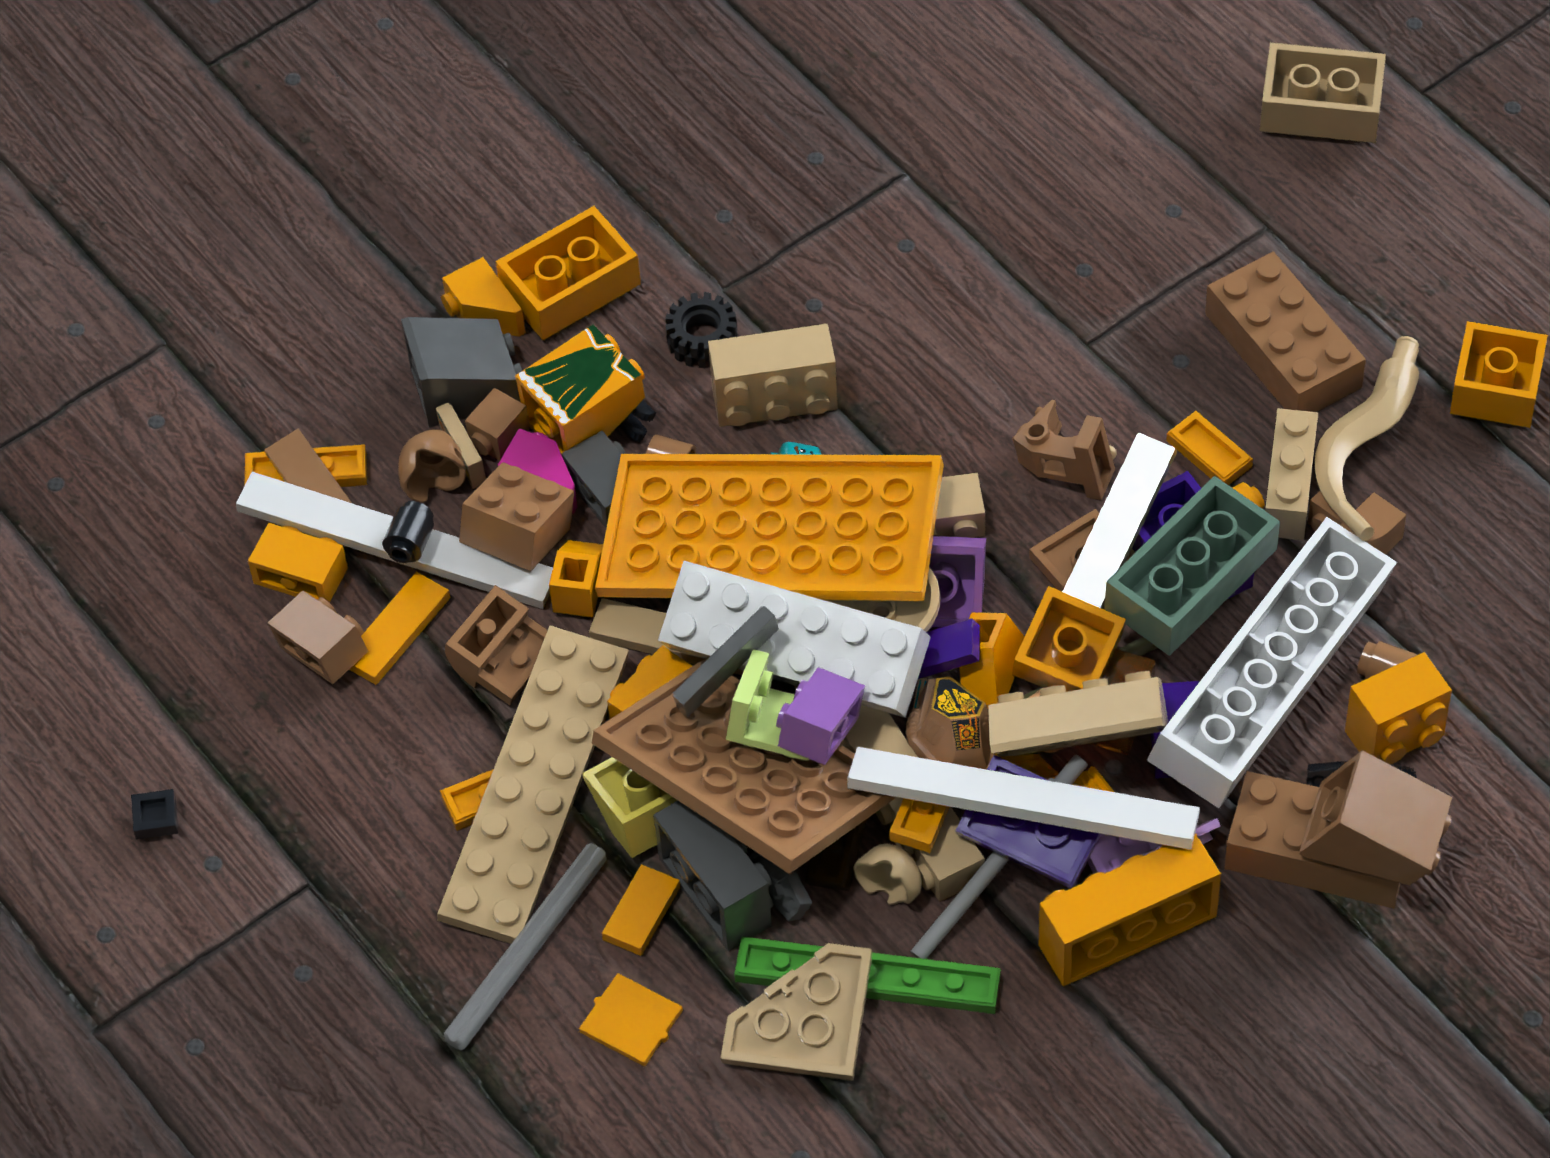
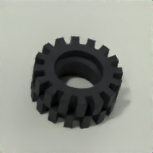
M696 292L690 294V301H687L684 296L679 298V307L675 304L671 305L669 308L670 314H666L665 318L668 349L671 354H675L677 361L681 362L685 358L686 366L692 367L694 361H697L699 368H706L705 362L710 361L708 341L738 337L737 319L735 311L732 310V305L729 302L724 304L723 297L717 295L712 300L711 293L704 292V298L698 299ZM698 324H709L717 328L716 331L707 336H693L687 333L690 327Z

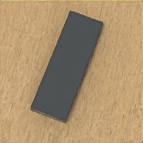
M765 606L759 608L673 692L677 708L687 718L749 659L753 649L758 650L779 629L776 617Z

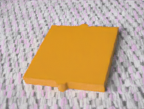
M617 973L602 996L594 999L595 1006L580 1026L579 1032L645 1067L661 1042L668 1041V1032L682 1013L683 1007Z

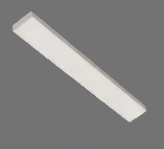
M251 472L236 502L238 512L278 525L292 526L303 533L319 538L327 537L333 539L338 544L394 561L389 557L382 545L393 516L255 472ZM434 529L431 532L421 558L416 562L400 563L490 592L496 585L517 601L540 609L544 608L550 594L549 582L553 567L538 563L532 571H529L459 542V537Z
M857 747L847 778V788L1190 850L1192 849L1200 810L1199 807L862 747Z

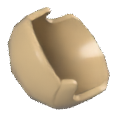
M891 844L878 845L862 856L853 866L855 877L864 891L868 894L879 891L887 893L889 896L888 905L901 902L909 904L920 893L922 878L919 868L914 859L898 846Z

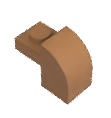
M1321 491L1310 500L1308 524L1311 525L1314 531L1328 517L1356 535L1330 507ZM1375 492L1356 509L1374 528L1373 536L1365 542L1386 555L1403 539L1406 514Z

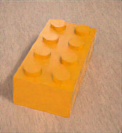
M1196 833L1191 850L1162 845L1160 849L1147 855L1132 856L1122 866L1107 873H1095L1089 876L1082 884L1067 891L1057 890L1040 902L1039 947L1064 987L1217 917L1221 873Z

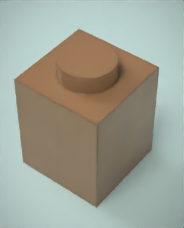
M493 388L465 420L467 434L477 452L481 455L488 454L499 461L517 430L520 428L529 431L530 429L526 405L496 388Z

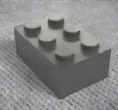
M680 801L674 802L653 815L659 859L672 877L680 880L681 889L727 951L740 945L741 936L752 938L772 926L770 908L773 907V901L769 895L768 888L772 885L771 879L759 862L754 865L747 856L748 850L745 844Z

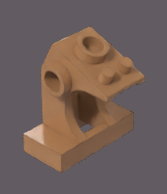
M1051 400L1043 408L1038 407L1035 411V416L1028 423L1023 424L1012 438L1019 463L1037 477L1081 484L1084 487L1087 498L1102 500L1115 471L1102 418L1087 415L1077 436L1062 437L1058 435L1062 423L1059 421L1056 412V401Z

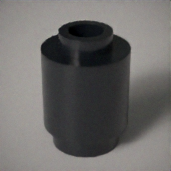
M408 501L396 510L382 542L384 550L392 560L398 563L416 562L421 558L434 528V515L428 506L417 501Z

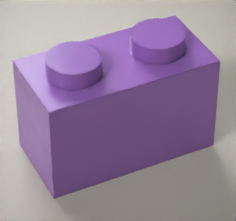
M818 667L808 681L802 680L800 682L793 702L791 704L785 703L781 708L776 722V727L781 728L778 746L825 765L858 720L865 685Z

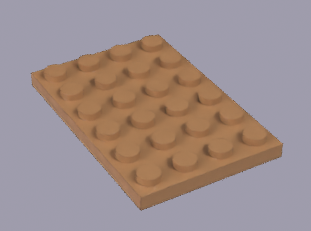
M706 658L593 730V745L789 874L897 798L895 796L847 788V778L855 753L841 744L824 765L811 759L806 761L790 758L779 753L747 747L740 743L726 740L732 700L740 682L739 679L732 675L687 718L677 708L673 692L707 660Z

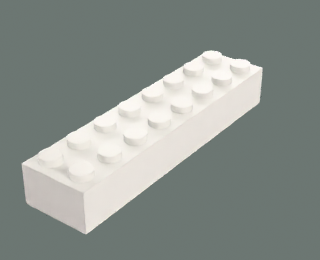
M1326 517L1162 730L1147 761L1217 808H1220L1382 591L1397 562Z

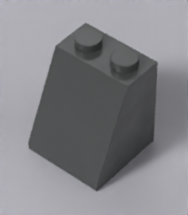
M407 317L401 319L410 369L429 428L439 425L436 407L449 403L454 408L459 419H465L493 388L520 402L515 375L520 373L522 368L520 363L512 364L510 357L515 356L513 341L510 333H502L498 319Z

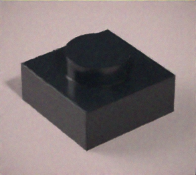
M173 789L131 795L133 831L136 840L179 834L176 796Z

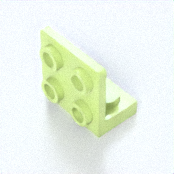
M753 649L732 700L726 740L740 743L747 747L779 753L790 758L810 760L778 746L781 728L776 727L777 718L783 705L793 702L795 694L770 688L773 672L766 671L769 653Z

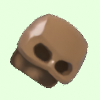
M436 429L427 430L413 436L403 446L399 456L398 477L402 490L410 499L423 503L428 499L429 488L450 491L458 488L465 482L466 466L461 456L462 451L448 433Z

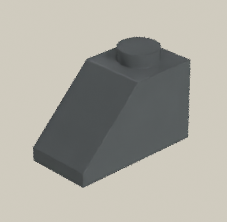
M600 431L561 453L574 482L576 492L604 527L607 528L621 454H626L619 442L615 441L612 443L606 434Z

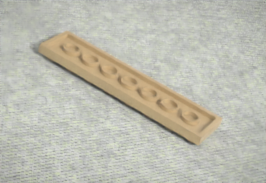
M549 626L437 913V921L512 944L528 923L581 785L582 773L586 771L595 747L592 744L593 730L604 724L608 713L607 700L611 697V691L619 684L628 660V649Z

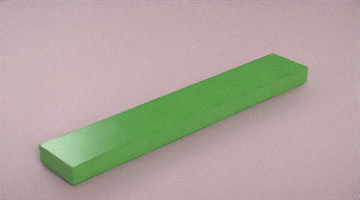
M741 936L734 974L735 982L770 986L793 969L795 971L813 958L814 953L823 946ZM873 953L866 998L995 1014L1001 968Z

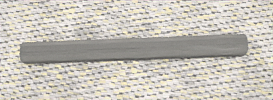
M593 843L587 844L523 930L444 1032L445 1041L457 1050L466 1048L606 862V852L601 847Z

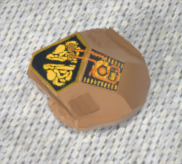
M951 677L928 679L918 697L919 707L912 709L907 719L906 735L908 745L914 750L918 758L986 769L994 755L990 749L989 712L986 703Z

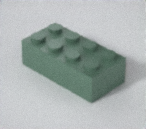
M1216 476L1212 477L1106 581L1105 610L1125 618L1127 626L1170 656L1277 550L1280 521Z

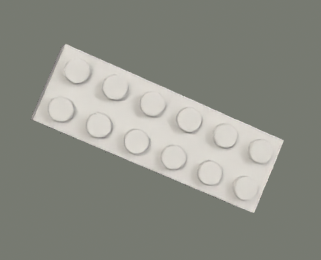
M683 561L658 641L674 651L708 659L759 608L765 606L775 615L779 628L758 649V651L769 653L766 671L773 672L772 679L798 686L802 680L808 681L819 667L865 685L861 705L906 718L931 638L922 628ZM748 660L738 669L744 671Z

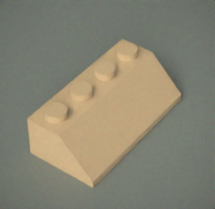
M1143 671L1124 675L1125 682L1109 685L1108 678H1100L1082 682L1083 689L1066 692L1065 685H1058L1040 689L1041 696L1024 699L1023 692L998 696L999 703L988 705L991 753L998 757L1017 756L1162 732L1168 724L1162 680L1159 677L1151 678L1150 671Z

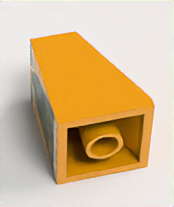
M594 324L515 375L520 402L527 407L530 428L534 432L545 434L550 439L555 440L560 453L565 452L600 431H603L608 437L645 398L642 382L645 379V375L641 367L633 359L628 361L621 354L615 339L609 334L604 336Z

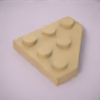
M828 943L815 952L814 957L795 971L793 969L764 989L762 995L745 1007L741 1006L727 1017L721 1062L723 1064L853 1081L873 955L872 949Z

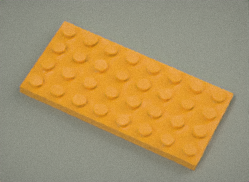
M621 454L595 590L598 597L672 598L683 561H688L821 600L924 601L944 467L942 456Z

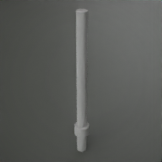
M1074 755L1055 779L1049 778L1048 780L1072 785L1088 764L1078 755ZM993 852L911 949V954L916 958L927 959L1009 859Z

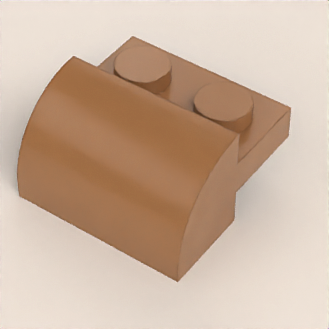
M495 585L445 645V654L454 670L469 685L475 688L479 683L510 706L527 685L548 630L527 616L529 608Z

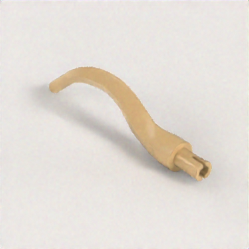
M1408 336L1397 339L1392 358L1385 360L1380 367L1370 397L1338 419L1325 431L1319 440L1315 453L1316 479L1323 497L1334 512L1362 541H1367L1373 536L1374 528L1347 501L1342 482L1343 468L1346 459L1353 450L1391 429L1400 421L1410 405L1419 379V371L1415 366L1419 344L1416 339Z

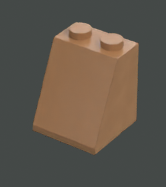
M1361 750L1321 782L1299 854L1309 859L1411 885L1425 874L1430 875L1438 865L1440 852L1437 849L1440 838L1446 833L1451 822V816L1448 815L1452 797Z

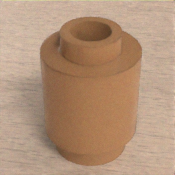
M1368 641L1361 654L1357 673L1364 675L1365 679L1418 654L1381 641L1377 644Z

